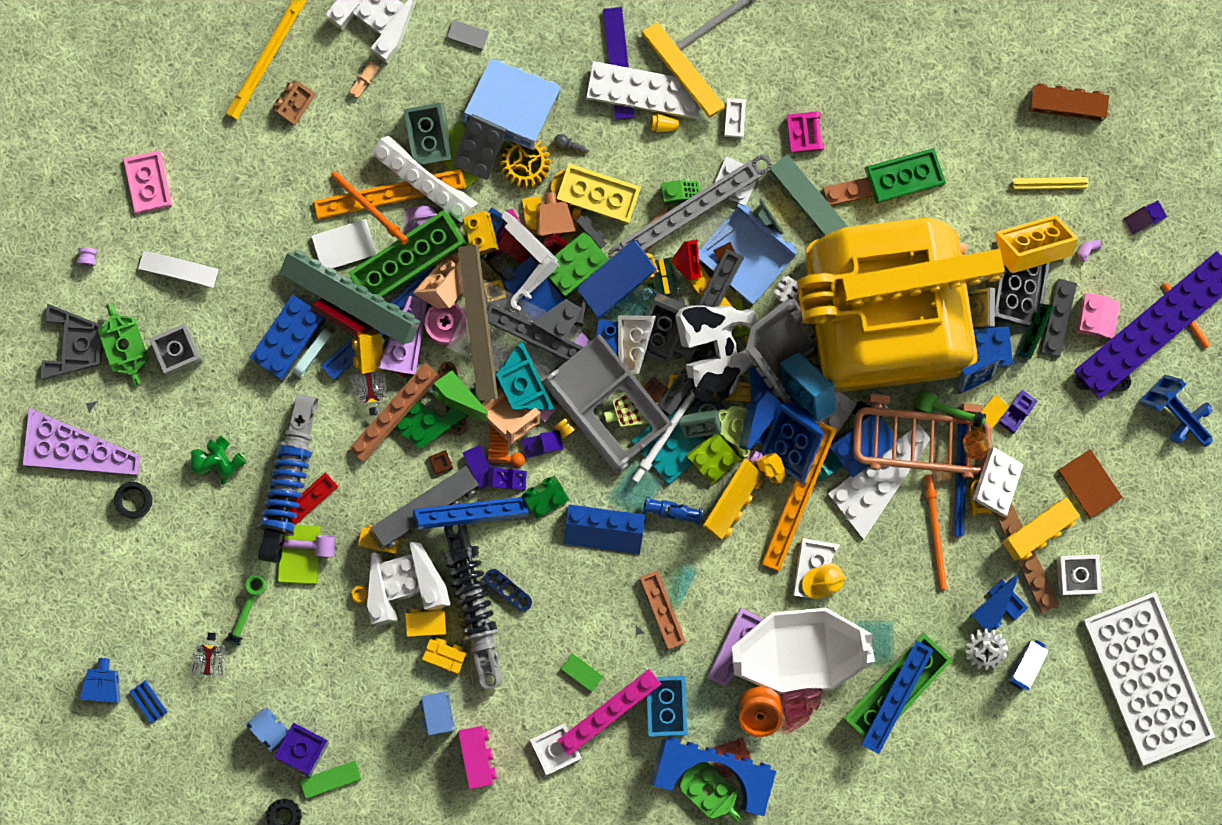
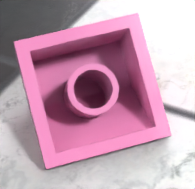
M1085 293L1081 299L1076 333L1112 339L1115 336L1120 302L1106 296Z

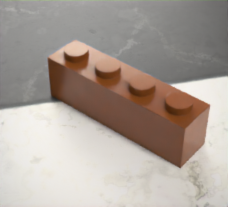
M1039 83L1031 89L1028 111L1104 121L1107 117L1109 95H1105L1102 91L1085 92L1084 89L1080 88L1067 90L1064 86L1051 88L1047 84Z

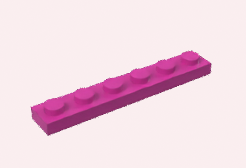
M648 669L557 741L568 756H570L661 686V682L652 670Z

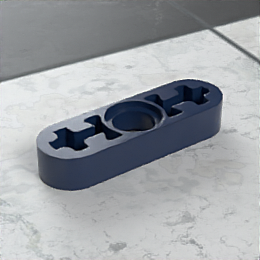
M490 569L486 572V583L518 610L527 611L531 608V597L497 569ZM490 573L493 575L497 573V578L501 582L503 578L506 580V582L501 584L499 590L496 588L499 585L495 581L489 582ZM508 584L514 587V593L510 596L503 593L504 586ZM518 590L521 592L518 595L522 599L528 598L527 607H519L520 602L517 599L514 602L511 600L515 597Z

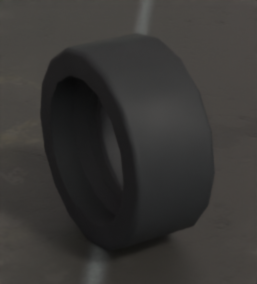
M127 482L117 489L114 495V505L121 515L131 519H138L149 512L152 506V495L146 486L138 482ZM137 489L142 492L144 496L142 508L137 511H128L124 508L122 497L127 490Z

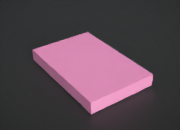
M160 150L123 158L135 214L172 206Z

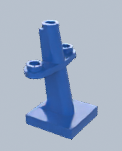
M1164 375L1139 400V403L1143 407L1161 411L1166 406L1181 422L1179 427L1170 436V440L1173 443H1182L1186 438V432L1189 430L1204 447L1209 446L1213 441L1212 436L1198 420L1202 416H1209L1212 413V406L1206 402L1193 413H1190L1176 397L1187 384L1180 378Z

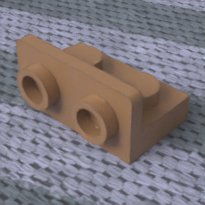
M293 80L285 86V93L282 98L279 97L275 101L273 112L279 114L291 124L296 125L316 93L299 81Z

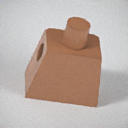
M555 192L544 194L546 204L537 207V238L549 237L552 233L557 236L573 234L575 227L567 203H557Z

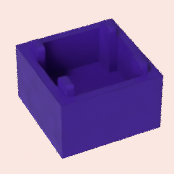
M293 722L274 758L311 778L329 742Z

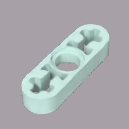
M325 328L296 365L293 373L302 378L315 362V357L321 354L333 338L334 333Z

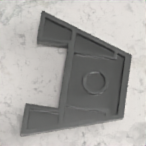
M47 303L46 323L64 324L61 361L42 360L41 380L101 365L103 344L98 329L102 325Z

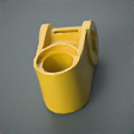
M979 479L973 480L969 484L972 517L976 514H992V510L985 506L984 508H977V506L983 505L973 500L975 494L974 485Z

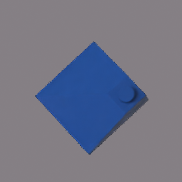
M794 401L780 404L761 453L763 456L776 453L782 460L785 472L804 484L824 433L809 412Z

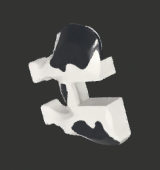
M697 305L681 308L675 316L681 346L690 348L714 341L716 356L686 364L688 378H692L693 393L701 401L708 403L722 402L736 390L740 382V375L753 365L748 359L750 354L746 349L737 353L736 342L731 333L736 325H742L751 329L757 323L755 311L749 309L739 311L727 305L718 307Z

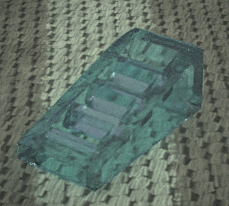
M685 562L682 565L676 603L678 604L682 603L697 572V568Z

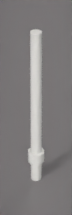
M693 387L670 420L672 425L661 434L647 457L640 462V467L632 478L635 482L639 483L645 472L650 470L652 467L651 463L694 400Z

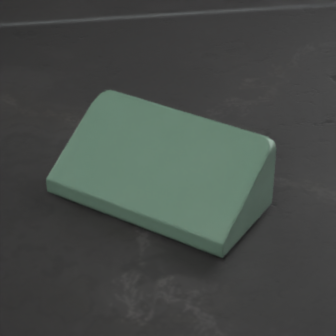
M717 410L683 415L679 423L685 439L722 432Z

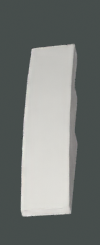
M143 251L138 268L142 271L211 288L214 287L218 273L216 268Z

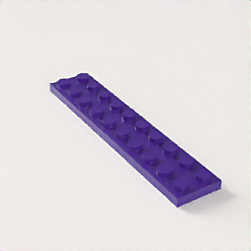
M1216 251L1073 371L1098 400L1222 297V256L1219 252Z

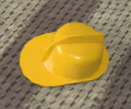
M828 563L809 570L803 577L802 589L810 598H822L838 592L843 587L846 576L843 575L839 566Z

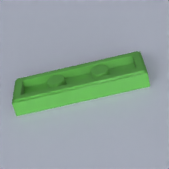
M355 760L312 775L311 778L301 779L300 783L305 798H309L362 778Z

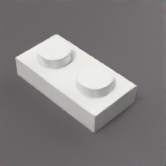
M727 98L724 137H744L746 99Z

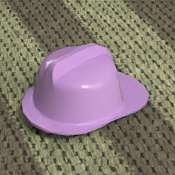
M421 205L407 209L404 234H408L437 215L436 206Z

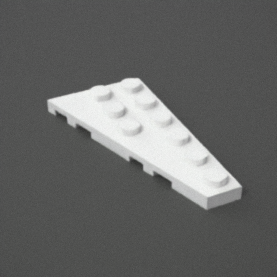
M919 424L916 426L914 461L918 459L930 441V437ZM912 429L896 443V460H911ZM892 447L879 458L892 459ZM881 466L880 470H870L867 467L852 478L850 476L828 493V495L864 540L910 471V468Z

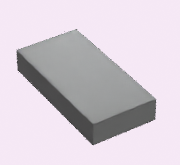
M453 20L447 39L483 50L489 31Z

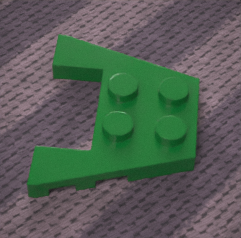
M408 374L405 385L414 375ZM418 401L394 429L417 447L423 449L469 415L451 408L447 415L442 418Z

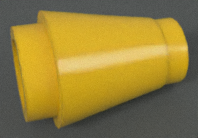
M659 114L656 116L652 115L650 121L651 131H655V133L678 131L679 120Z

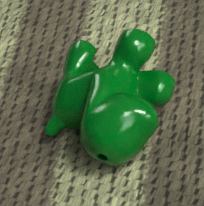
M220 435L216 442L210 439L207 443L206 448L210 453L200 449H194L190 452L189 468L192 473L198 476L206 475L210 470L215 469L221 477V484L224 485L227 479L235 473V470L242 467L247 460L240 453H237L233 457L232 462H230L225 454V450L230 443L224 436Z

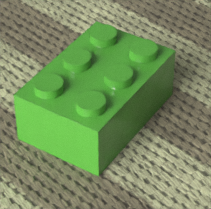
M584 231L555 255L559 266L548 278L560 294L567 299L578 290L577 287L608 262L609 259Z

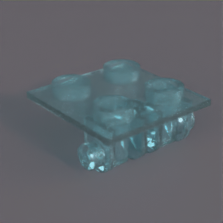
M640 284L615 305L613 309L621 312L624 311V314L630 313L629 315L647 316L658 291Z

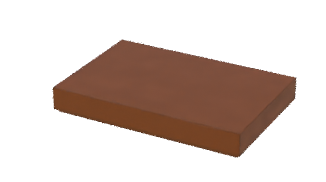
M1091 449L1058 469V472L1089 518H1092L1122 498V495Z

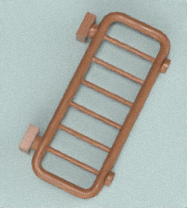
M875 394L867 396L866 405H871L872 407L862 408L855 414L853 455L860 463L869 465L870 470H880L881 466L962 473V478L971 479L973 474H981L989 448H991V427L986 421L982 427L984 430L983 463L980 467H971V425H973V422L953 415L883 409L884 406L890 404V396ZM964 403L958 406V409L976 415L977 412L982 413L983 405ZM865 415H875L873 457H865L861 454L862 418ZM879 416L894 417L892 459L877 458ZM898 418L912 419L910 461L896 460ZM916 419L931 421L929 463L914 461ZM935 421L949 423L948 464L933 463ZM953 423L968 424L966 466L951 465Z

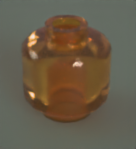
M978 430L969 431L962 440L965 453L969 458L980 460L990 451L987 436Z

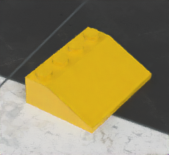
M743 460L702 527L703 530L721 541L723 537L726 539L729 537L733 530L730 527L733 521L738 522L743 514L740 511L743 505L748 506L753 498L750 495L754 488L758 489L763 481L760 478L762 473L749 460Z

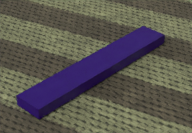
M622 7L603 9L609 64L629 68ZM614 105L615 120L634 118L633 108Z

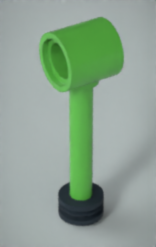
M920 390L913 408L923 413H932L934 410L971 421L974 427L977 426L982 429L986 422V414L977 412L974 415L938 403V396Z
M253 575L246 581V589L249 595L233 633H228L229 636L227 637L229 638H226L232 645L240 646L241 643L239 642L243 640L240 634L256 596L263 594L267 589V581L262 576ZM254 580L261 582V588L257 591L252 588Z

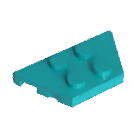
M518 343L495 374L510 408L529 410L534 408L537 410L554 409L524 343Z

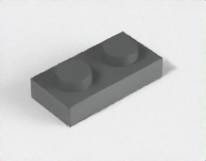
M578 215L573 220L583 232L585 231L600 249L607 244L604 241L606 237L601 231L594 230L592 227L593 223L587 216Z

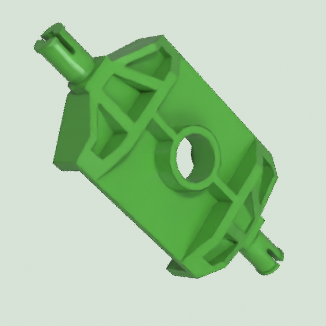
M114 303L110 304L112 309H110L109 304L105 305L110 316L98 329L111 370L112 372L128 373L133 386L136 385L135 379L137 384H141L137 370L149 358L135 317L119 316L116 313ZM120 339L128 340L129 347L126 350L119 349L118 341Z
M708 762L696 764L683 772L678 788L710 820L724 814H729L736 823L742 819V816L733 807L738 790L734 789ZM704 785L712 787L711 795L703 793L702 788Z

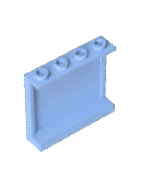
M490 59L464 112L463 122L468 124L470 116L475 114L506 128L507 131L504 139L534 150L542 127L556 98L559 97L561 86L553 81L541 79L535 74L526 73L518 67L506 65L500 60Z
M738 204L737 208L701 250H698L699 261L714 274L719 262L713 250L731 242L735 253L743 256L744 260L729 288L749 305L753 306L793 260L797 251H795L796 247L792 243L781 239L782 236L775 229L771 231L760 217L756 218L752 215V210L748 206Z

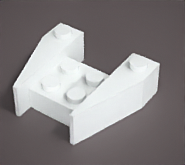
M337 0L326 13V16L331 23L342 31L355 16L379 34L380 37L373 44L371 50L374 55L388 64L400 48L416 2L415 0H408L403 4L399 0Z
M409 542L412 554L386 562L383 554L372 553L367 601L371 624L384 625L398 621L394 602L421 594L423 606L426 610L433 611L450 606L446 585L421 543Z

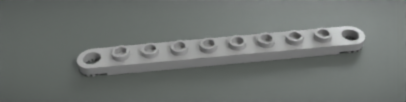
M759 155L612 247L608 252V259L612 258L613 252L622 250L632 240H636L643 251L767 174L772 166L771 159L766 155ZM764 160L768 166L766 169L761 170L757 167V162Z

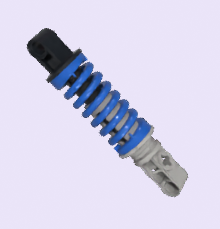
M300 394L296 396L290 427L285 432L286 440L285 442H279L277 445L276 456L280 460L274 462V467L277 470H274L271 475L275 480L269 482L272 490L267 492V497L270 500L264 502V506L268 510L262 512L263 518L257 527L264 531L262 543L258 551V559L261 561L278 564L282 558L285 537L294 536L295 524L287 521L288 517L297 518V513L290 512V507L298 509L300 504L292 502V499L302 498V494L297 492L298 488L303 489L305 486L304 483L300 482V478H307V474L303 473L302 469H308L309 464L304 461L308 462L314 452L308 445L309 441L312 440L310 433L318 407L317 397Z

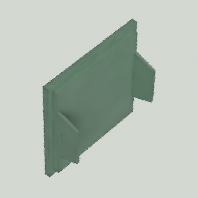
M760 197L759 203L763 208L758 214L765 225H768L770 228L776 227L780 233H784Z

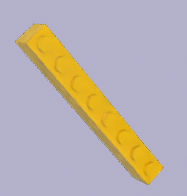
M996 249L842 278L841 283L846 305L859 306L865 301L877 303L882 301L883 298L898 299L904 294L915 296L922 294V291L926 290L937 292L942 290L943 287L948 286L950 289L961 287V284L965 283L976 285L981 283V280L997 281L1001 279L1000 277L1003 276L1005 270L1001 251Z

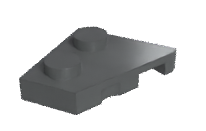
M565 299L534 320L531 325L559 341L565 342L582 308Z

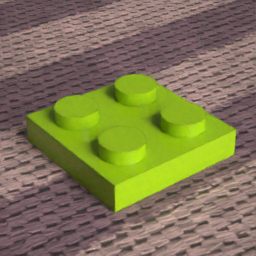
M719 434L709 435L686 455L711 484L741 460Z

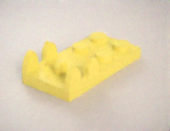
M568 163L557 201L566 202L567 204L600 214L605 219H615L621 224L629 225L641 187Z

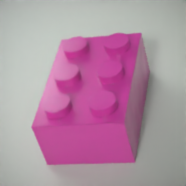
M478 726L458 730L469 789L494 784L497 774L495 767L491 768L490 760H493L492 749L487 747L486 741L490 740L488 729Z

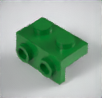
M556 476L545 478L542 483L528 488L522 494L536 520L569 501Z

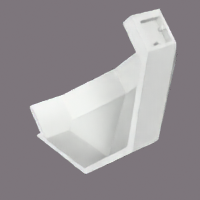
M828 608L773 612L732 646L734 675L761 687H768L779 695L834 690L875 662L872 649L873 634Z

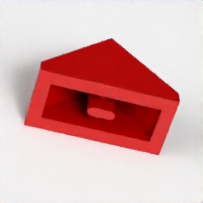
M697 239L684 241L670 261L688 280L701 278Z

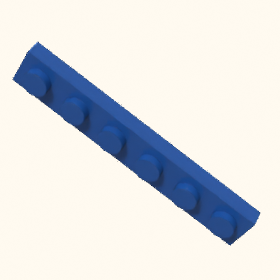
M517 497L414 509L412 514L418 530L527 517L529 512L524 498Z
M915 641L862 741V746L877 754L880 753L924 670L933 649Z

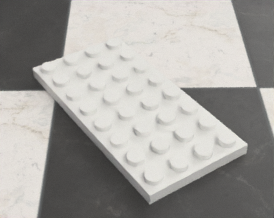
M1156 592L1083 620L1143 766L1215 737Z

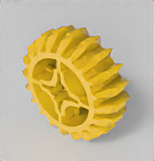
M537 141L533 150L538 154L537 156L535 154H526L524 149L529 148L517 143L514 145L512 142H509L511 149L504 148L507 154H501V158L504 161H500V166H505L501 169V172L507 173L505 175L506 180L512 177L510 184L513 185L518 181V188L521 187L522 183H524L525 188H528V183L531 182L532 187H535V180L540 184L542 183L540 176L547 178V174L544 171H550V167L546 166L551 164V160L546 159L550 156V153L545 152L546 146L540 147V141ZM518 151L519 159L510 165L511 157ZM522 155L525 159H527V161L530 160L528 162L529 170H527V167L524 166V164L521 165L523 163ZM541 160L539 170L533 174L532 166ZM513 170H523L527 177L519 176Z

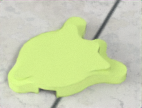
M732 406L725 410H718L722 430L719 433L720 436L727 443L733 444L741 457H747L750 454V450L739 447L747 409L740 406Z

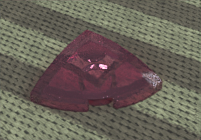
M822 688L797 689L781 694L785 720L790 732L800 728L810 720L809 716L812 714L813 708L818 710L823 697Z

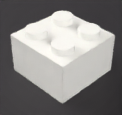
M1099 554L1057 557L1059 596L1102 593Z

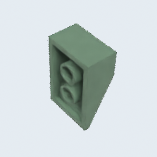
M444 102L403 109L412 158L419 165L452 159Z

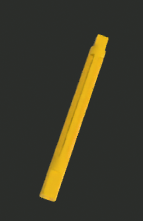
M292 0L284 16L226 112L229 117L238 120L307 0Z

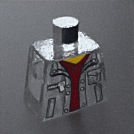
M387 371L350 375L359 406H367L369 416L379 415V404L387 403Z
M207 632L206 644H196L189 674L228 677L226 646L217 645L218 633Z

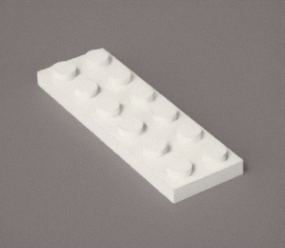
M593 61L586 99L698 120L700 106L676 77Z

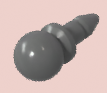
M558 134L554 138V145L559 149L565 148L568 151L571 148L580 153L589 152L585 146L572 142V138L568 139L565 134Z

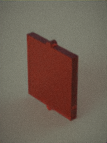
M743 737L712 748L716 749V754L723 755L726 752L734 754V759L741 760L742 757L751 759L750 751L747 750ZM717 762L714 763L723 778L734 775L726 766Z

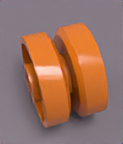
M761 686L750 688L742 694L739 700V723L747 734L754 737H766L779 729L782 720V703L779 695L774 690Z

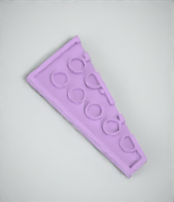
M29 408L23 458L24 466L139 475L140 455Z

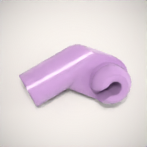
M1100 240L1082 243L1077 251L1078 260L1086 262L1092 250L1101 249Z

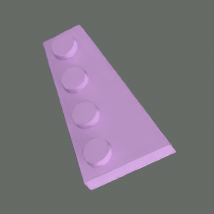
M407 296L402 311L413 314L417 320L421 321L413 342L403 345L393 338H389L378 364V369L410 375L416 374L427 306L426 301L418 297Z
M739 608L707 676L708 679L726 687L734 677L732 646L762 622L763 618Z

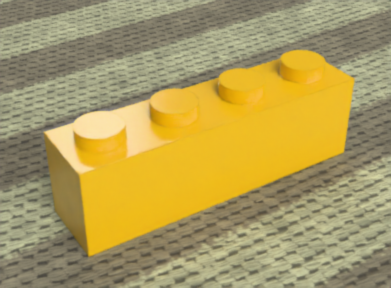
M1067 497L1063 498L1003 540L1002 544L1014 561L1019 559L1024 561L1032 555V550L1035 548L1039 550L1047 545L1046 540L1049 538L1053 540L1061 535L1060 530L1064 527L1069 529L1075 525V519L1080 517L1069 499Z

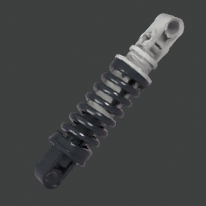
M466 524L458 525V532L456 534L453 531V526H444L449 552L443 554L448 568H455L449 572V577L458 578L451 583V587L458 589L454 592L453 596L460 599L456 602V607L463 609L458 613L459 618L465 619L461 622V627L464 628L463 641H470L472 648L470 651L474 653L475 665L478 670L481 686L485 689L498 688L503 682V677L495 648L497 647V642H494L493 635L498 633L499 630L495 621H489V617L493 616L494 613L486 608L491 605V601L484 600V597L488 596L489 592L488 590H482V587L487 583L485 580L477 581L476 579L484 575L483 570H474L482 562L481 560L472 561L471 558L479 557V546H471ZM490 675L494 677L493 685L489 683Z

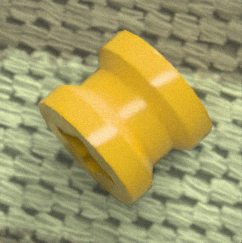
M569 416L554 427L557 431L561 432L563 439H566L579 429L577 425L572 423V419Z

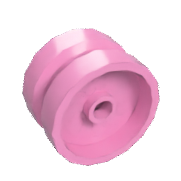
M454 304L451 308L441 309L431 306L425 315L424 325L429 337L434 342L443 346H451L464 338L468 322L461 307ZM445 321L450 322V324H447L446 327L443 326V323Z

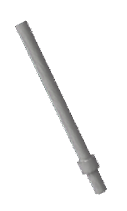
M755 0L737 1L678 42L676 46L682 50L750 1L754 2Z

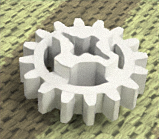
M987 629L984 630V633L977 630L976 636L971 634V640H966L965 653H967V660H971V665L977 663L978 669L982 666H985L986 670H988L989 666L996 668V663L1003 664L1002 659L1007 658L1006 652H1008L1006 639H1002L1001 633L996 635L995 630H992L991 633H988Z

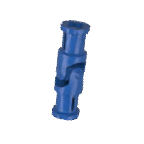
M646 496L643 505V513H655L660 517L668 519L677 518L682 522L684 520L695 522L696 525H700L703 516L702 508L693 509L687 507V505H678L671 501L653 500Z

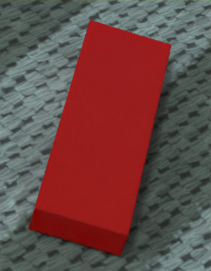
M325 472L302 493V498H296L293 501L300 504L298 509L290 507V512L297 513V518H288L295 525L298 524L338 488V485Z

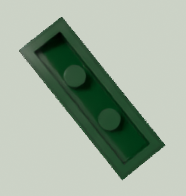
M1042 303L1039 305L1018 356L1028 361L1031 359L1054 306Z

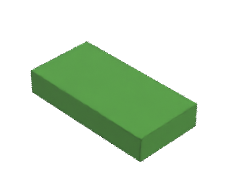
M573 653L561 668L591 692L604 677Z

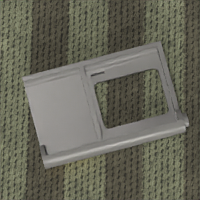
M600 334L542 381L543 385L613 471H622L628 466L626 462L672 425V422ZM617 389L624 391L652 426V431L627 451L619 445L593 412L595 407Z

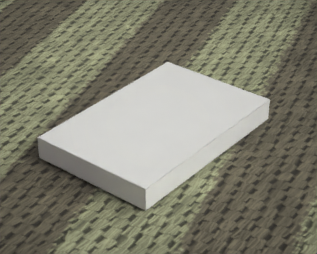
M366 219L312 235L318 259L322 263L321 265L327 268L336 269L369 259L377 254Z

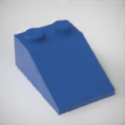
M868 415L862 419L861 454L865 457H873L875 415ZM879 416L877 458L888 451L893 444V431L881 416ZM854 426L834 439L830 445L831 450L852 478L869 467V465L857 461L853 455Z

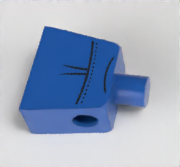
M98 658V668L87 670L80 700L120 702L118 671L109 670V658Z

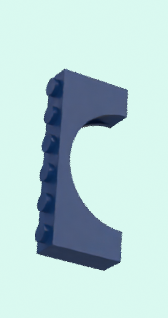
M669 737L668 740L662 739L650 785L673 791L676 781L688 768L702 762H717L730 769L738 779L742 790L741 810L765 816L776 775V770L771 769L772 765L760 762L758 766L753 764L751 759L742 757L741 760L734 759V754L726 752L723 755L716 754V749L709 747L701 750L698 749V744L687 742V745L680 744V739Z

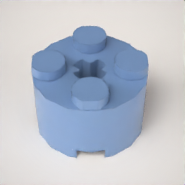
M266 707L265 709L262 708L245 725L272 752L283 742L289 730L281 721L276 723L277 717Z

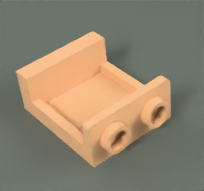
M499 388L497 390L498 399L483 400L481 404L488 411L487 422L510 444H513L540 423V412L536 408L533 410L511 409L502 389Z

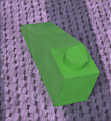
M450 371L434 382L433 394L438 401L441 400L446 406L480 421H487L488 411L453 371Z

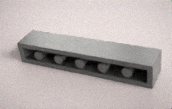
M465 466L370 527L368 532L380 550L384 548L389 550L397 544L396 541L401 537L403 539L408 538L413 534L412 530L417 528L412 514L414 509L460 504V499L463 497L469 498L476 493L475 489L479 484Z

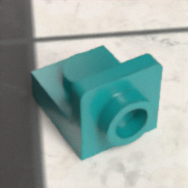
M833 451L827 453L817 477L820 482L843 467V464Z

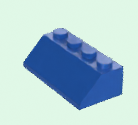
M569 504L564 544L640 554L645 515Z

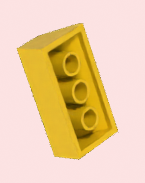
M1057 215L997 231L995 234L1003 264L1011 273L1070 257L1078 242V238Z

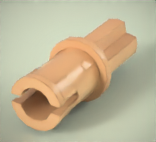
M369 61L361 75L358 74L357 81L350 89V93L354 97L358 98L366 86L371 84L370 81L377 70H379V67Z

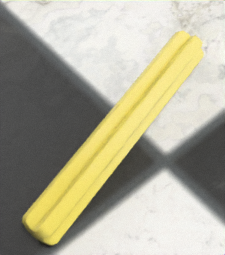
M1086 177L1013 179L1012 186L1014 190L1082 189L1088 187V179Z

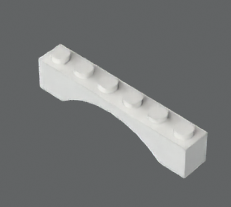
M390 136L381 138L371 155L459 222L464 221L463 217L471 215L478 205L477 202L465 193L447 185L426 171L407 153L403 146Z

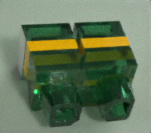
M672 257L655 260L659 272L654 274L655 278L652 279V284L643 285L644 296L656 297L657 293L664 296L678 295L674 266L670 263Z

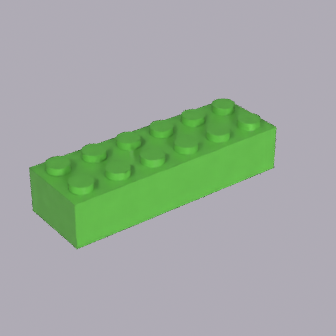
M443 210L406 234L405 236L409 239L406 244L403 245L397 240L348 272L356 285L364 286L368 289V292L380 295L385 299L457 252L458 247L466 246L467 241L450 214Z
M925 633L920 634L915 641L933 649V652L899 717L952 661ZM915 641L843 717L863 738H865Z

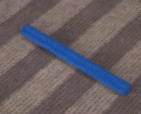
M958 424L956 465L966 466L968 424ZM956 473L953 517V536L962 537L964 535L966 478H962V473Z

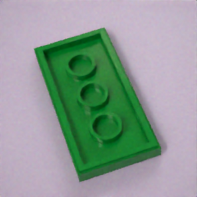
M934 148L864 168L876 204L946 184Z

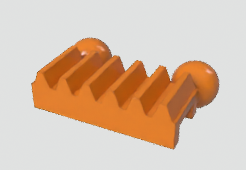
M490 425L488 463L511 464L515 468L522 467L525 463L523 454L516 452L508 456L509 442Z

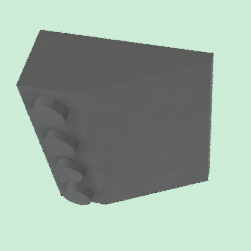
M992 242L991 250L998 249L997 242ZM1050 263L1016 273H1011L1004 265L1005 273L1000 277V280L989 282L988 279L986 280L985 288H995V321L1031 326L1039 305L1044 303Z

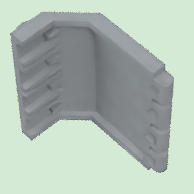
M791 299L788 302L785 300L754 324L751 328L746 347L750 354L748 359L754 367L758 366L756 371L762 378L766 377L763 381L770 389L773 388L771 390L772 394L777 399L781 398L785 403L791 400V397L782 386L780 363L798 352L803 357L808 358L817 351L815 330L811 324L803 323L801 308L795 299Z

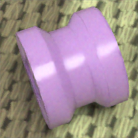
M78 248L79 258L77 259V264L96 266L95 255H97V250Z

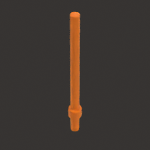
M337 171L331 174V177L375 217L392 237H396L403 245L408 242L409 239L400 231V228L381 214Z
M928 474L925 475L927 489L925 490V496L928 498L939 590L947 589L935 498L937 497V491L934 489L933 475Z

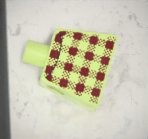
M626 394L613 400V410L604 412L606 422L610 423L618 420L620 428L650 424Z

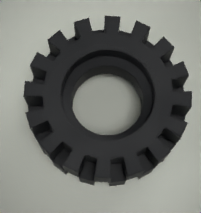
M279 799L269 805L268 810H266L265 820L268 823L267 825H300L302 811L293 800ZM280 809H287L291 813V820L287 824L279 823L276 818L277 812Z

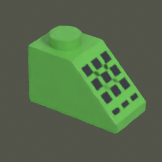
M678 180L661 183L664 205L683 203L700 192L699 181Z

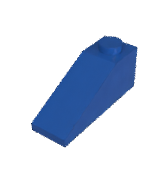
M760 389L752 395V400L748 404L739 443L741 449L750 450L775 418L779 405L782 404L769 390Z
M1017 574L973 611L972 616L984 629L988 631L991 629L996 630L1002 624L1000 621L1004 616L1019 578Z

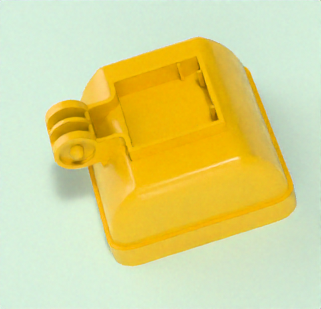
M922 217L843 227L809 244L805 254L807 276L797 280L802 321L806 324H814L820 371L827 380L830 379L835 386L834 392H848L959 378L962 369L977 362V349L966 283L954 289H950L948 286L943 287L942 290L937 292L926 290L922 291V294L915 296L904 294L898 299L883 298L882 301L877 303L865 301L859 306L846 305L841 283L843 277L962 256L959 235L948 223L934 218Z

